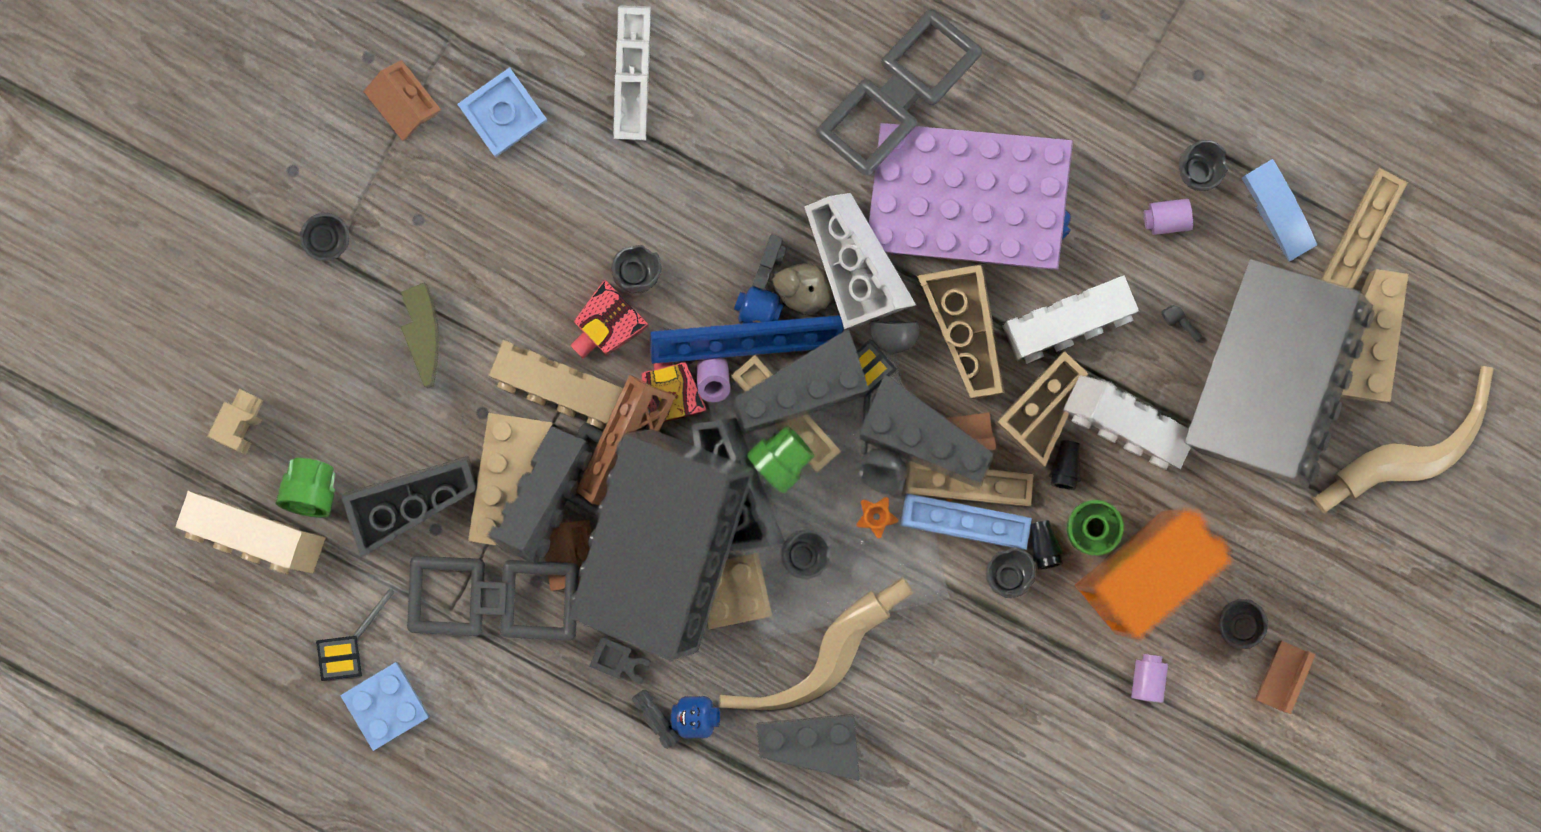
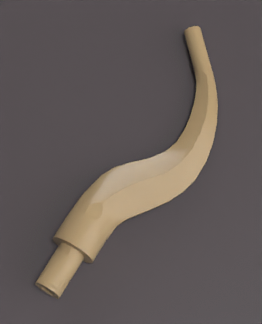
M1481 366L1473 407L1463 423L1450 437L1433 446L1418 447L1406 444H1388L1363 454L1336 473L1335 478L1337 481L1313 498L1322 513H1326L1348 496L1354 500L1378 483L1429 479L1442 474L1454 465L1467 451L1480 429L1487 407L1494 368Z
M901 577L880 593L876 594L872 590L847 608L827 629L823 636L818 660L813 671L799 684L766 697L720 695L719 708L776 710L794 707L822 696L844 678L865 633L889 618V610L914 594L912 588L905 578Z

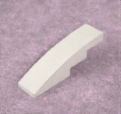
M618 7L614 139L646 140L651 7Z

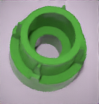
M785 426L777 435H773L768 440L763 438L747 452L755 468L781 493H786L800 480L799 474L801 469L815 457L807 443L789 426Z
M290 459L287 473L283 474L282 482L280 483L276 505L286 511L303 516L329 517L335 495V488H333L334 468L329 464L313 459Z
M1091 500L1079 504L1072 510L1067 520L1066 530L1072 546L1078 551L1087 555H1103L1112 551L1119 544L1123 536L1124 525L1120 513L1114 506L1105 501ZM1093 518L1099 519L1103 523V532L1098 537L1090 536L1086 530L1088 521Z

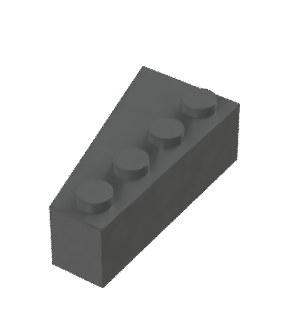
M849 329L734 399L733 407L742 435L864 397L869 388Z

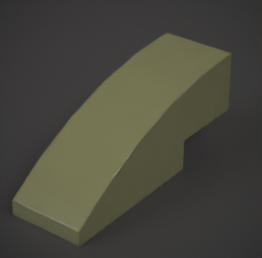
M424 282L401 292L412 320L411 323L401 326V330L423 385L426 388L434 386L438 368L439 330L435 305L429 287Z

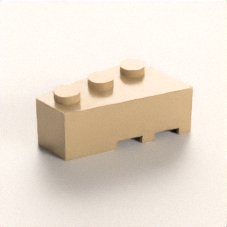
M1065 351L1047 367L995 423L1041 467L1046 466L1054 445L1062 432V428L1069 415L1063 409L1079 376L1087 377L1088 375Z

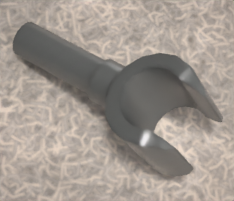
M1171 305L1161 311L1164 320L1169 326L1179 322L1181 327L1196 341L1201 339L1202 335L1188 322L1180 307Z

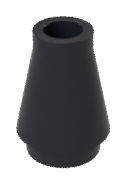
M1061 441L1059 451L1049 474V477L1052 478V486L1074 490L1076 489L1077 482L1081 481L1080 444L1078 442Z
M1045 520L1031 524L1033 561L1037 563L1038 570L1062 565L1064 553L1051 528L1050 521Z

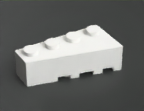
M851 193L828 196L804 206L845 329L868 324L871 321L916 305Z
M1124 275L1090 288L1082 294L1062 299L1050 307L1034 310L1020 319L1018 317L1011 319L1003 325V329L1016 361L1025 359L1026 364L1043 358L1042 351L1054 347L1056 352L1073 346L1072 339L1084 335L1085 339L1088 340L1104 333L1103 326L1114 322L1117 328L1134 321L1132 315L1139 310Z
M1079 376L1063 409L1065 412L1073 415L1072 422L1086 429H1089L1091 425L1100 429L1097 434L1100 437L1113 443L1117 439L1124 442L1123 449L1141 457L1142 453L1151 456L1149 462L1159 468L1167 470L1168 466L1181 469L1191 448L1185 444L1189 431L1188 428L1166 416H1157V410L1135 401L1136 398L1116 390V387L1108 382Z

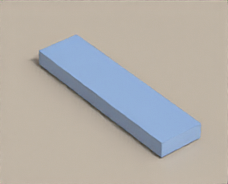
M906 494L900 526L1027 550L1032 518Z

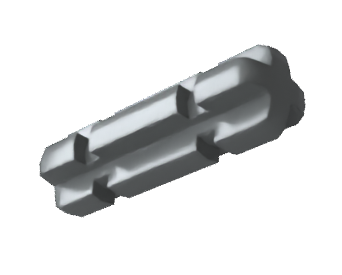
M642 690L633 696L632 701L638 710L641 708L643 711L641 713L655 735L658 734L660 736L659 741L664 748L668 749L678 743L679 737L673 729L669 728L670 724L659 707L651 702L653 699L648 691Z

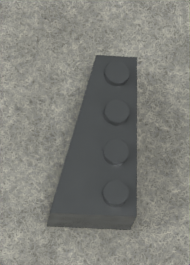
M886 374L884 375L859 433L860 440L878 448L893 451L902 458L980 489L992 462L993 453Z
M737 418L692 424L694 445L696 447L754 469L729 551L766 547L785 542L757 469L747 455L749 449Z
M552 426L550 427L531 460V467L534 469L531 473L527 472L522 475L517 484L516 500L505 504L501 511V515L504 516L502 524L499 528L493 526L488 534L502 550L536 565L540 558L545 557L550 547L549 538L554 528L557 529L564 518L563 508L567 500H571L574 497L578 488L577 479L581 471L587 469L592 458V448L583 439Z
M469 455L346 492L342 496V500L360 558H363L400 534L475 491L477 480Z

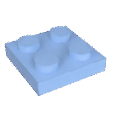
M510 67L458 103L460 109L495 158L547 122L546 117Z
M398 662L393 663L340 695L373 751L430 717Z

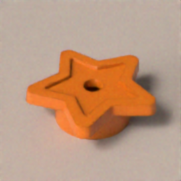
M884 497L877 503L867 500L861 501L864 514L857 522V527L871 528L875 536L881 538L886 526L898 522V518L889 512L888 497ZM876 513L880 515L878 520H875L873 517Z

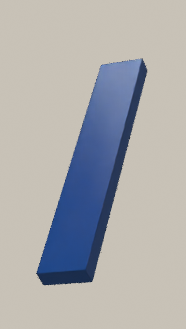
M839 315L650 332V358L652 364L814 350L844 332V325Z

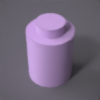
M1187 198L1149 203V210H1144L1145 228L1151 229L1153 235L1192 230L1193 216L1190 200Z
M726 359L699 360L696 365L700 397L708 402L724 400L730 393L729 368Z
M1143 654V660L1136 659L1131 698L1153 702L1164 701L1168 664L1162 663L1163 656Z

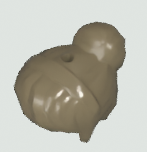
M793 265L776 273L773 278V285L783 304L804 315H813L819 309L827 308L829 303L833 301V292L827 274L817 265Z

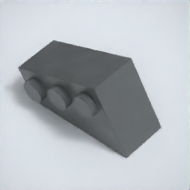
M853 714L757 723L760 758L860 781Z

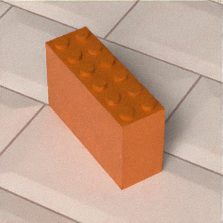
M1188 508L1166 510L1160 512L1074 586L1115 635L1139 640L1232 561L1227 555L1230 549L1219 536H1211L1206 531L1205 527L1208 526V523L1197 510L1189 511Z

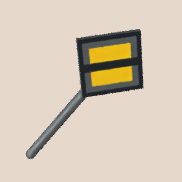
M871 339L856 351L869 391L864 396L862 426L870 410L871 393L880 386L885 374L890 377L897 370ZM861 441V454L865 455L868 443Z
M392 589L386 592L353 636L316 640L321 681L362 676L358 639L394 594Z

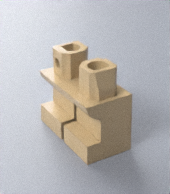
M239 389L232 405L224 402L207 437L246 455L251 443L243 438L249 425L254 426L262 422V419L256 417L263 400Z

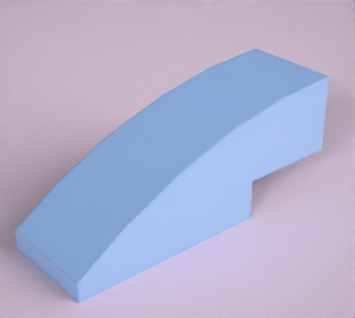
M1273 159L1241 178L1257 203V210L1289 262L1317 246L1302 210Z

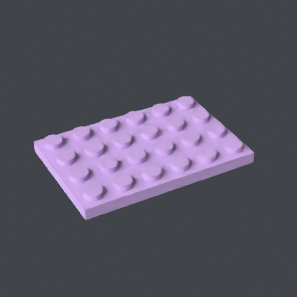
M881 123L878 147L899 126L898 124ZM915 126L875 169L869 225L884 251L890 254L1059 270L1073 141Z

